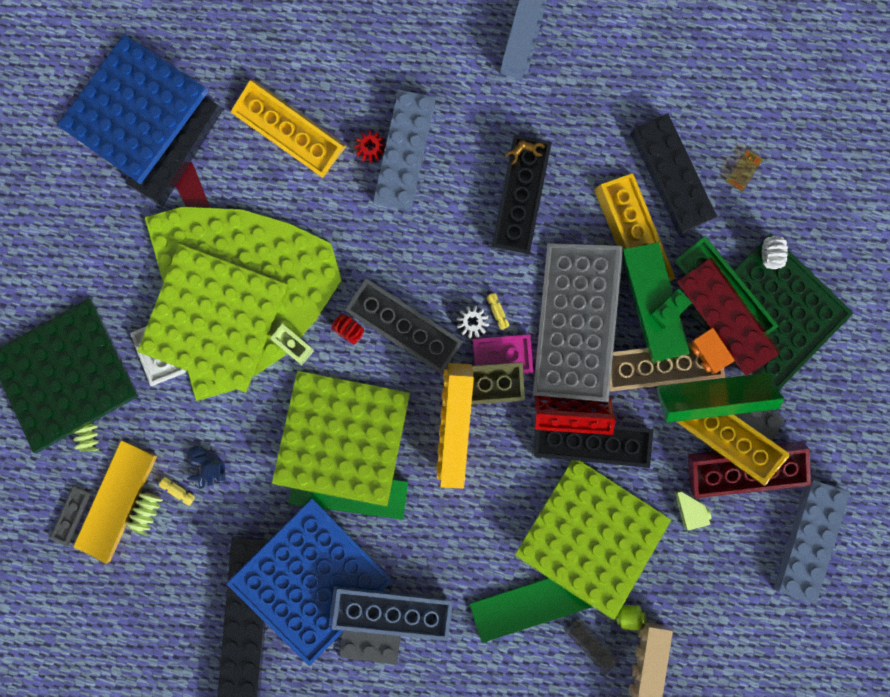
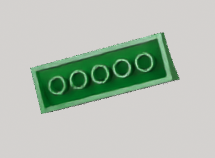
M706 235L675 260L682 271L687 274L712 257L767 334H770L779 327V324Z
M659 242L623 249L622 261L651 364L690 354L680 316L665 329L651 316L673 294Z
M770 372L657 387L666 423L780 409L784 401V397L776 387Z
M393 479L388 506L295 488L290 490L289 504L304 506L312 498L322 509L403 520L409 481Z
M549 578L470 603L482 643L592 608L591 605Z

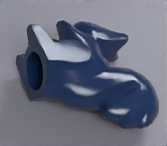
M196 445L188 450V463L191 466L198 467L199 471L197 475L187 477V480L191 481L199 489H203L205 484L212 486L213 478H216L217 481H225V464L223 461H219L213 455H208L206 449H203L202 446Z

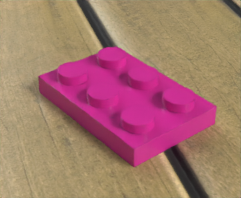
M530 335L473 339L475 365L523 362V374L533 373Z

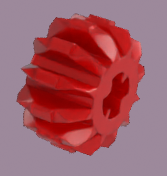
M371 130L368 131V136L362 132L361 136L363 139L356 138V142L359 144L354 145V149L359 150L356 153L357 157L362 156L361 160L363 162L366 161L367 157L369 158V163L373 162L372 158L374 157L377 162L380 161L378 154L384 156L383 149L386 147V144H382L385 141L384 137L378 138V132L372 136ZM372 143L374 147H372L373 150H368L366 146Z
M340 314L336 317L331 326L336 334L351 344H356L364 333V328L345 314Z

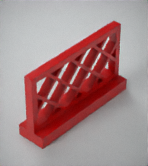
M535 395V430L613 435L615 414H613L611 397H609V402ZM555 405V406H557L558 408H557V409H553V408L550 407V406ZM574 406L577 410L574 411L570 407ZM593 407L597 411L593 412L590 410V408Z

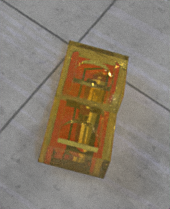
M747 149L726 182L743 192L764 159Z

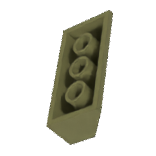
M523 362L472 366L474 379L471 405L525 401Z

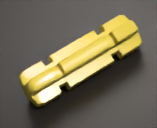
M492 293L487 296V301L491 304L490 308L495 319L498 320L497 324L500 330L509 327V322L505 319V313L500 302L498 303L497 301L499 299L496 293Z
M166 477L159 483L161 489H167L169 494L178 500L182 499V502L188 506L195 499L194 495L191 493L187 494L185 489L174 482L172 484L171 480Z

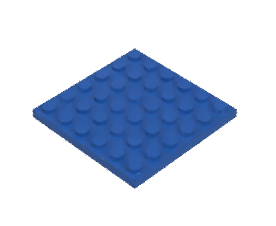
M124 34L57 126L141 184L209 90Z
M311 498L226 584L310 666L344 631L334 630L329 627L334 586L383 591L392 580Z

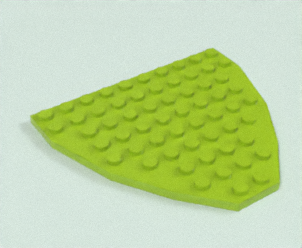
M179 207L145 217L163 283L177 247L181 244L288 285L253 377L287 354L270 339L277 329L284 324L301 338L319 318L342 282L332 244L286 222L241 209ZM188 371L196 401L236 390Z

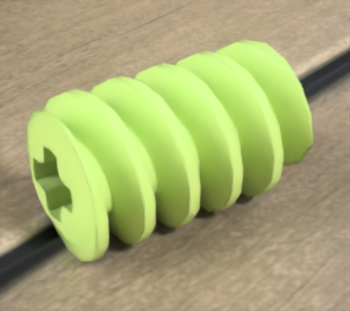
M91 423L74 432L73 434H77L78 437L74 438L73 441L79 442L78 445L74 446V449L80 450V452L99 450V448L93 447V445L99 443L98 440L93 439L98 433L92 431L98 426Z
M146 492L139 493L142 501L136 500L135 502L139 505V508H132L136 515H129L133 522H126V525L131 530L145 536L148 534L144 530H150L151 528L148 523H153L154 521L151 516L157 515L153 508H160V504L156 501H163L162 498Z

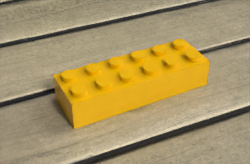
M448 363V369H444L443 381L446 388L442 389L443 401L440 413L441 425L439 426L440 439L438 443V461L436 463L437 480H440V487L464 489L474 379L472 364Z

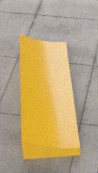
M255 80L248 82L231 110V113L322 178L325 177L347 146Z
M634 174L620 177L596 187L594 191L616 245L622 246L625 249L659 242L669 281L676 279Z
M735 415L677 422L764 486L789 458L787 451Z
M121 440L73 546L74 548L93 556L105 564L111 561L125 530L126 522L130 519L129 515L133 512L132 508L135 507L136 500L138 501L139 493L142 492L157 455Z

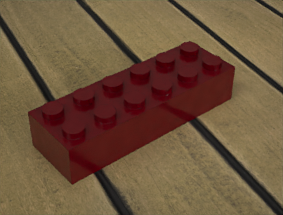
M712 257L702 262L677 281L710 328H714L745 376L779 355L780 350Z
M803 441L777 444L789 453V458L765 486L717 451L688 454L690 491L696 499L811 485L810 449Z

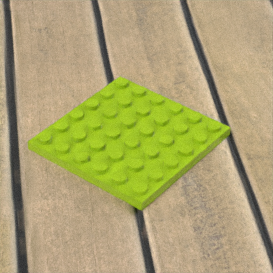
M179 244L137 352L247 393L288 285Z
M297 371L272 484L388 506L410 393Z
M571 460L514 556L612 620H615L669 526L671 519L583 462Z

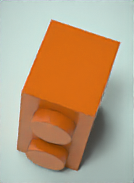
M714 328L708 329L690 341L692 352L695 356L699 355L703 361L701 365L707 373L715 374L735 361Z

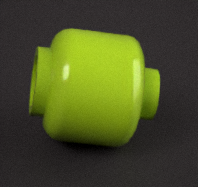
M623 605L617 615V624L623 630L639 631L642 624H646V612H642V608L639 605Z

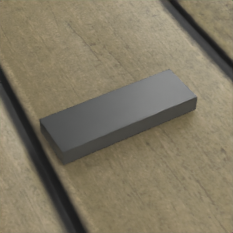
M76 485L72 486L49 539L69 546L92 492Z

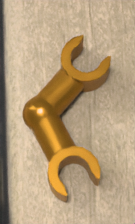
M521 140L512 151L505 155V159L509 155H513L515 160L511 165L515 164L518 155L523 149L531 151L535 156L540 157L542 154L537 153L536 148H544L545 146L541 143L534 145Z

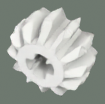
M772 236L765 238L761 252L763 264L766 268L777 269L785 266L788 246H786L787 242L783 237Z
M467 306V314L462 310L460 311L464 318L457 317L458 322H463L457 325V328H465L461 332L462 335L469 331L468 338L472 337V332L478 338V330L483 334L486 332L481 326H489V323L483 322V320L488 319V315L481 317L484 312L483 309L477 313V306H474L473 312H471L470 307ZM475 317L477 319L476 323H478V325L469 326V321L467 320L469 318L474 319Z

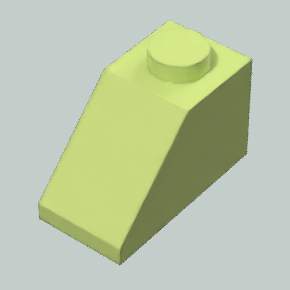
M284 324L270 338L301 365L314 352L309 345Z
M675 492L685 530L710 525L711 513L709 508H706L705 505L683 492Z

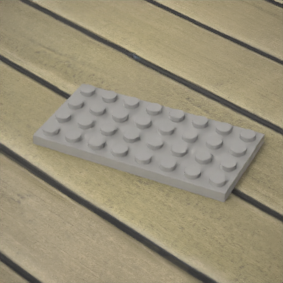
M547 243L533 395L609 402L622 246Z

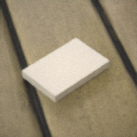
M146 327L130 333L136 350L139 348ZM137 352L150 386L187 373L184 369Z

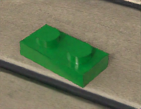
M677 289L651 316L665 329L692 302L680 289Z

